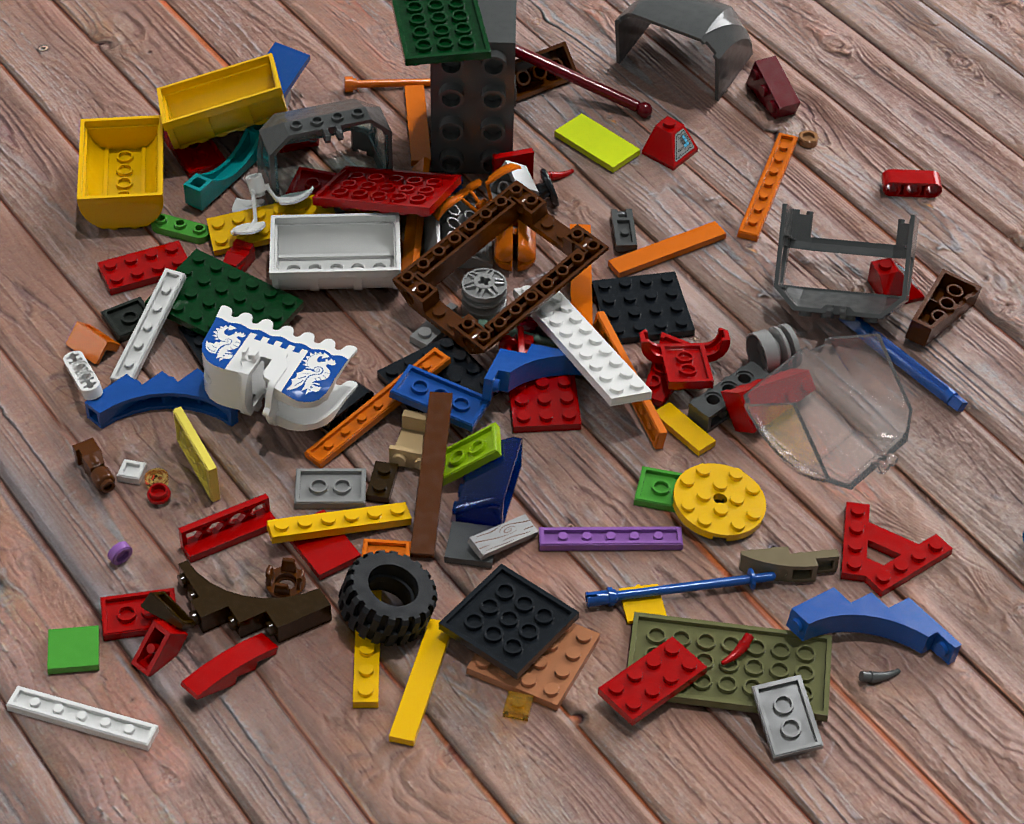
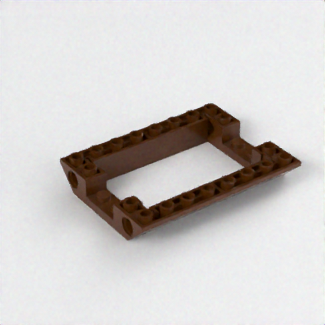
M516 180L392 280L413 310L469 354H481L489 350L608 251L609 247L578 224L572 229L566 227L548 213L547 202ZM517 220L524 223L567 255L564 260L487 322L484 327L469 313L462 318L442 303L439 298L438 289L435 288V286Z

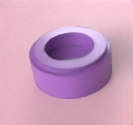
M125 541L119 542L109 550L107 557L114 565H120L130 558L132 548Z

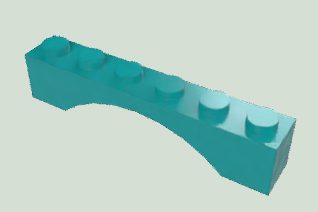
M264 124L253 125L245 129L235 150L219 167L207 173H195L183 184L186 204L202 211L257 162L259 130Z

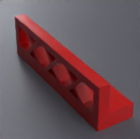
M265 493L178 528L181 548L190 563L268 532L267 520L275 519L270 511L269 497ZM263 505V508L253 511L256 506ZM241 513L238 518L231 520L234 515ZM219 522L216 527L209 528L213 523ZM197 531L193 536L186 537V534Z

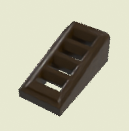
M165 591L150 592L141 604V607L179 629L194 628L196 625L195 621Z

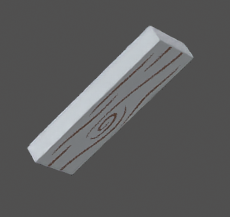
M524 514L469 537L467 543L482 560L536 537L539 531Z

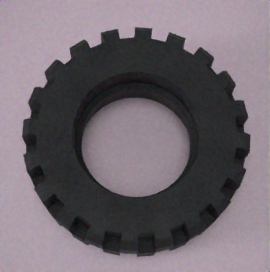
M379 550L375 554L369 552L364 554L363 557L357 558L353 565L349 567L338 595V607L342 611L341 615L344 621L349 622L348 627L353 632L356 630L359 633V637L364 640L368 638L372 640L371 643L377 645L384 643V646H393L396 643L399 646L406 644L407 641L412 642L417 639L426 629L438 600L435 582L430 580L431 575L427 569H422V564L417 560L415 562L412 561L408 555H398L396 551L385 553V550ZM382 590L398 597L404 606L384 603L371 591Z

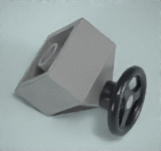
M505 160L502 166L514 163L520 165L522 169L509 172L490 184L492 198H495L517 180L542 199L549 197L554 207L559 206V199L548 172L544 168L540 170L543 182L535 185L526 165Z

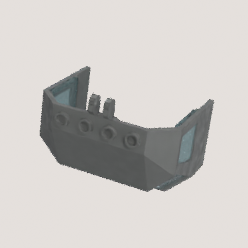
M355 98L276 113L259 130L257 150L258 173H262L264 183H269L271 190L277 196L280 190L276 155L285 145L309 140L310 143L316 142L319 138H323L325 143H331V136L336 135L338 141L344 139L343 132L351 131V148L353 151H365L367 156L373 157L377 168L393 169L392 131L379 106ZM266 190L265 196L269 205L277 203Z

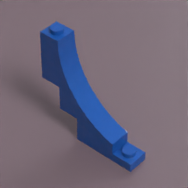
M531 344L527 353L500 348L484 378L482 399L491 400L495 392H509L515 387L535 379L582 374L559 348Z
M834 587L793 607L786 624L802 641L835 632L865 633L896 641L921 654L931 649L948 665L955 662L962 645L910 598L888 608L872 592L850 602Z

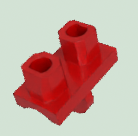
M517 325L516 334L513 337L505 335L499 340L498 347L499 350L501 348L527 353L534 342V337L524 334V327Z

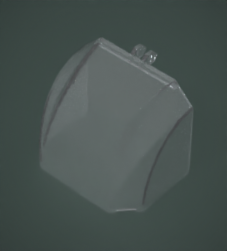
M880 334L829 337L824 339L826 344L814 349L802 348L743 395L746 403L744 407L759 433L779 459L797 474L814 481L852 490L874 470L879 474H885L889 467H893L898 462V458L893 453L908 441L913 409Z

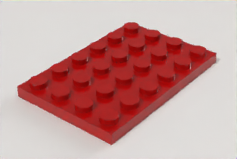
M345 166L312 197V203L322 208L339 207L342 210L359 209L362 212L373 210L383 214L395 212L400 215L417 214L420 217H428L462 183L461 175Z

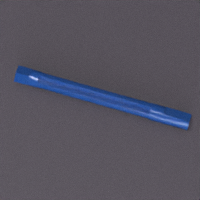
M839 317L843 324L945 404L958 412H963L968 404L966 400L875 328L864 322L862 318L856 317L855 321L842 320Z

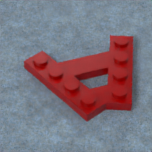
M846 502L840 579L865 582L880 597H883L952 554L953 548L937 534L920 544L870 523V504ZM870 547L895 559L882 565L867 558V548Z

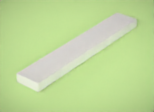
M165 268L110 377L111 382L114 383L126 374L134 380L137 378L187 278L185 273Z
M21 686L16 687L6 704L7 711L149 751L159 732L158 725Z

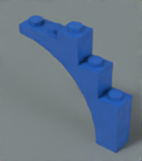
M198 368L178 382L174 377L168 376L163 371L144 384L126 374L103 389V394L99 398L85 401L87 418L101 429L133 414L150 410L175 409L178 407H182L183 410L200 412L215 417L231 427L239 422L237 409L222 406L209 398L205 391L204 372Z

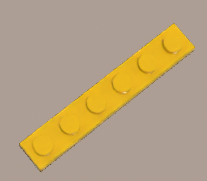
M406 502L267 520V530L272 544L407 526L411 525L412 517Z
M382 590L371 591L382 601ZM355 630L353 708H378L380 643L378 645L371 643L372 640L368 638L364 640L359 637V633Z

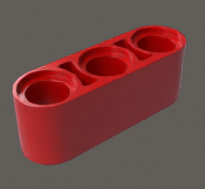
M888 169L881 175L883 192L887 196L935 198L942 193L940 175L936 171Z

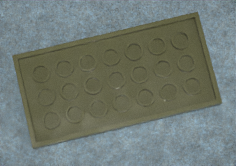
M634 612L627 668L672 636L707 666V673L667 702L758 713L751 691L752 686L801 675L815 720L827 722L832 635L822 634L802 641L790 630ZM745 633H749L754 637L750 648L743 655L726 665L721 664V661L734 650Z

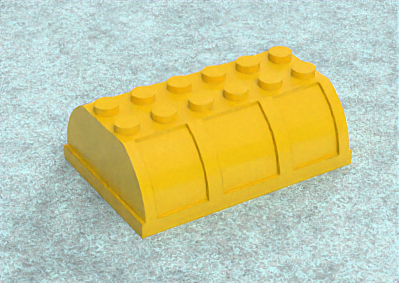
M272 53L156 88L164 131H167L175 150L185 149L195 143H204L211 138L223 137L233 131H243L253 125L265 124L273 114L288 111Z
M161 115L80 119L77 204L81 214L91 224L102 229L117 230L127 227L137 229L153 223L161 214L164 204V128Z

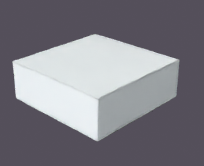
M124 459L117 474V481L140 485L147 470V463Z

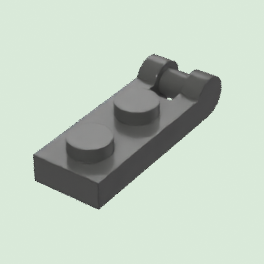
M611 209L610 214L616 252L637 250L632 209H625V211Z

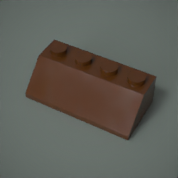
M566 41L535 52L577 72ZM521 59L515 60L516 102L569 82Z

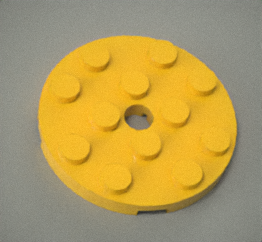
M702 463L691 467L679 476L672 493L673 508L681 522L693 532L712 539L713 536L726 538V541L746 538L760 527L766 512V499L760 486L741 469L728 465ZM724 499V503H716L714 500L722 501Z

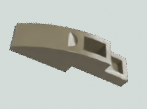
M788 546L741 551L739 570L747 573L748 568H752L755 574L774 572L776 574L775 581L815 582L817 574L837 572L840 556L837 549L791 554Z

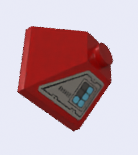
M667 116L655 125L642 149V154L674 171L698 151V147L684 124Z
M892 258L872 261L867 281L876 294L902 296L905 268ZM913 278L909 301L905 304L925 299Z

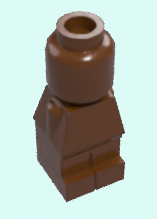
M92 437L72 445L76 463L78 466L82 465L84 467L85 473L91 478L95 487L104 493L111 492L115 488V477L110 469L105 466L102 450Z

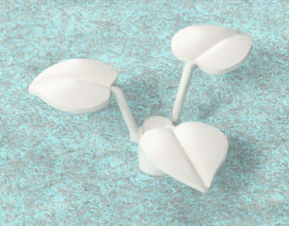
M262 173L248 175L245 179L252 200L236 198L232 206V213L252 208L253 221L234 227L230 231L231 235H250L265 228L266 224L264 221L258 222L256 207L263 206L265 200L256 198L264 196L266 190L275 202H279V205H291L305 200L312 193L314 187L312 186L305 191L277 197L271 190L269 183H264Z

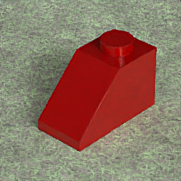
M153 620L131 664L147 677H151L178 655L188 633L167 621Z

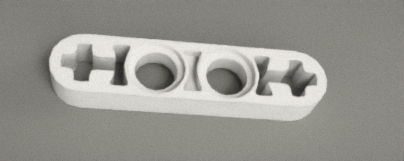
M81 351L67 353L63 357V361L85 400L99 398L103 394V389Z

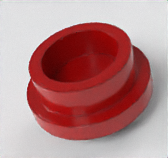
M154 483L147 492V498L152 504L161 505L169 501L171 491L164 483Z

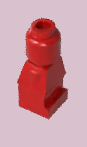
M236 238L233 246L226 252L223 262L246 272L256 259L254 244Z

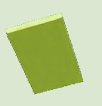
M496 422L447 447L443 486L502 456L500 427Z

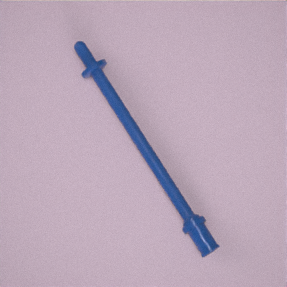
M748 568L747 575L621 591L607 587L606 590L585 592V601L587 602V608L600 605L612 607L620 600L746 584L749 585L751 590H755L756 583L774 581L776 574L774 572L755 574L752 568Z

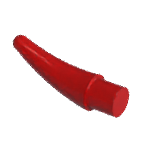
M570 169L562 172L549 171L548 174L551 181H556L569 176L574 170Z
M745 633L734 650L721 661V664L726 665L743 655L750 648L754 637L749 633Z

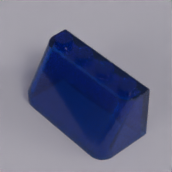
M510 437L501 440V457L463 476L465 482L459 485V500L454 501L452 515H456V522L498 526L505 523L522 467L523 438Z

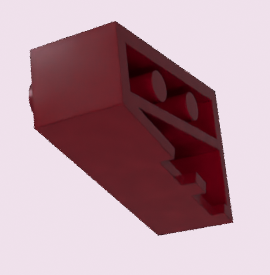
M772 56L755 61L746 82L747 86L774 119L796 114L801 102L777 57Z

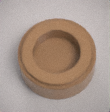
M811 130L802 131L799 133L798 144L804 148H814L818 144L819 136Z

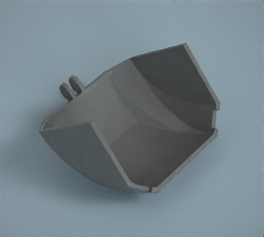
M636 0L615 20L616 61L619 64L651 23L700 41L702 45L706 44L714 53L716 101L720 100L753 55L752 41L748 31L742 25L738 14L731 6L715 0Z

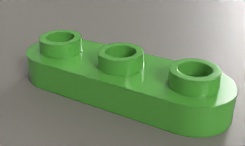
M160 214L151 223L153 232L195 244H204L210 240L209 229L205 224L166 214Z

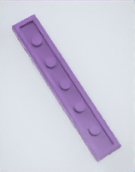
M681 526L539 527V551L683 550Z

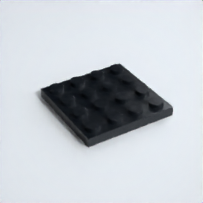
M675 271L592 281V291L599 312H605L621 344L639 343V333L644 329L648 331L650 341L660 340L662 332L677 338L695 336V328Z
M448 336L377 371V378L387 386L401 375L409 364L413 365L436 347L451 358V364L438 373L437 376L482 394L484 378L488 372L466 350ZM404 404L411 411L425 413L421 410Z
M500 564L439 622V630L517 680L579 619V612L505 565Z

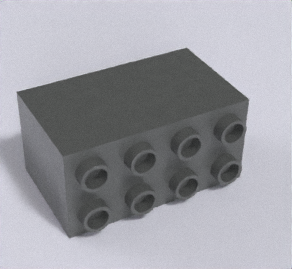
M478 0L491 48L490 59L430 64L431 173L491 175L492 155L513 151L517 0Z

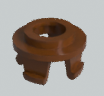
M283 558L281 567L273 569L272 565H268L265 577H267L265 584L271 596L283 598L299 595L304 591L306 587L305 572L303 569H297L295 559ZM284 580L292 581L295 584V586L292 589H289L288 584L280 582Z

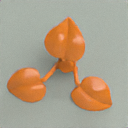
M509 163L488 176L485 185L489 201L485 198L479 200L473 190L482 185L481 179H476L453 196L447 198L433 212V216L439 221L441 216L459 201H462L476 213L493 199L490 184L509 172L522 169L521 166ZM470 193L476 201V208L463 197Z

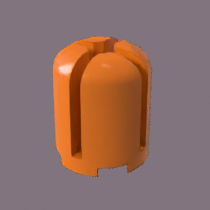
M517 220L495 238L494 244L496 264L503 270L511 272L513 243H517V272L529 269L536 260V232Z

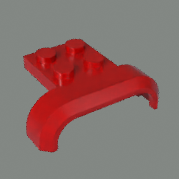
M718 328L716 337L706 343L656 344L649 340L646 329L639 333L643 355L649 361L663 365L668 389L702 390L713 388L714 379L709 362L716 361L727 353L730 347L728 330Z

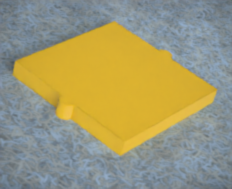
M637 584L635 587L619 588V591L658 586V584L643 586ZM661 595L621 600L627 625L633 624L634 612L667 616Z

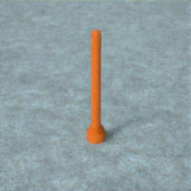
M345 76L344 85L345 92H353L357 88L404 87V85L430 86V78L357 80L353 76Z

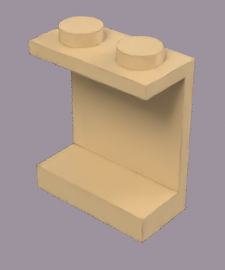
M404 409L402 414V430L396 445L389 446V463L420 470L427 418L426 413Z

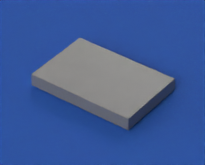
M366 468L296 469L295 509H356L366 507Z
M801 675L751 687L773 760L823 749L824 745Z

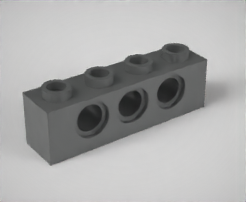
M753 361L745 366H741L736 372L723 378L713 388H708L702 395L693 398L688 405V417L705 432H710L730 418L720 391L730 390L736 386L766 378L771 374Z

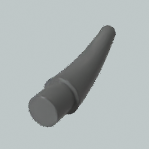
M898 668L886 672L860 671L859 680L868 683L882 682L898 675L901 671Z

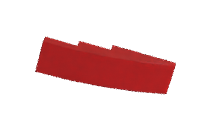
M263 633L255 635L227 649L185 678L181 682V686L196 700L235 685L238 676L256 670L258 661L276 655L278 646Z

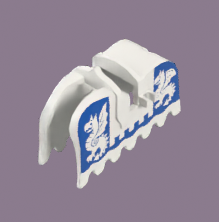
M221 306L214 323L202 342L204 385L209 398L217 404L240 410V413L251 416L254 410L258 412L262 407V399L264 397L265 407L262 415L266 417L267 422L288 430L308 431L323 427L331 422L345 401L358 387V384L354 381H346L342 385L336 384L337 379L348 362L357 353V348L348 345L341 350L335 349V341L332 339H325L321 343H315V336L310 332L296 337L293 335L294 329L291 326H283L279 330H274L273 322L269 319H264L255 324L252 323L253 317L250 313H242L238 317H233L230 307Z

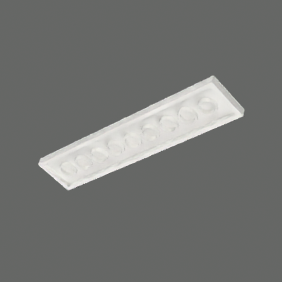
M525 285L521 288H514L513 297L515 299L518 298L531 286ZM560 291L530 315L610 406L650 400L652 398V390Z

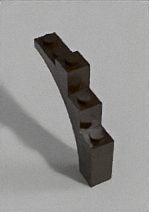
M187 560L178 564L180 573L177 575L178 582L182 589H187L192 611L189 612V616L203 633L228 623L232 631L236 630L240 638L266 628L270 636L274 635L277 642L281 643L332 620L331 604L320 588L283 598L243 596L224 590L209 582Z

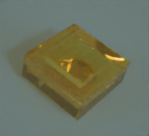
M509 691L503 709V717L528 722L534 696Z

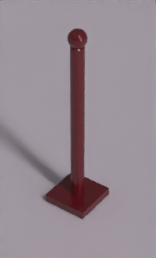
M516 44L515 57L629 110L637 111V114L642 118H647L651 115L652 106L649 103H640V101Z

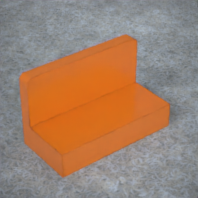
M79 321L76 322L66 342L68 347L74 351H81L86 359L97 365L100 363L106 350L117 352L121 345L91 324Z

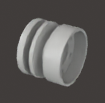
M479 268L468 272L463 277L461 283V311L463 317L469 313L477 320L484 319L490 321L507 307V281L505 276L499 271Z
M787 323L770 327L768 331L763 329L749 333L746 337V352L749 362H755L771 375L778 373L779 370L794 369L800 365L801 349L794 330Z

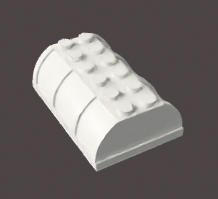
M399 213L271 215L270 280L272 279V286L276 289H310V291L349 288L363 290V288L392 287L397 289L392 279L401 273Z

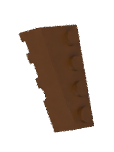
M942 269L914 315L905 338L925 347L975 305L982 287Z

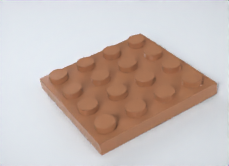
M573 623L517 680L478 654L474 655L467 666L466 674L557 711L598 644L600 633Z

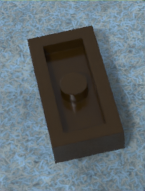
M375 461L366 492V501L390 503L399 470L398 464Z

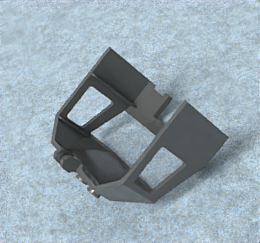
M788 204L782 205L774 287L794 311H799L798 316L811 317L812 313H821L820 318L833 319L834 315H839L842 320L855 321L856 317L864 318V322L877 323L878 319H885L909 301L919 219L916 215H911L909 224H905L904 219H898L896 245L811 237L814 212L807 211L806 215L800 214L799 209H794ZM789 249L906 259L902 296L784 285Z

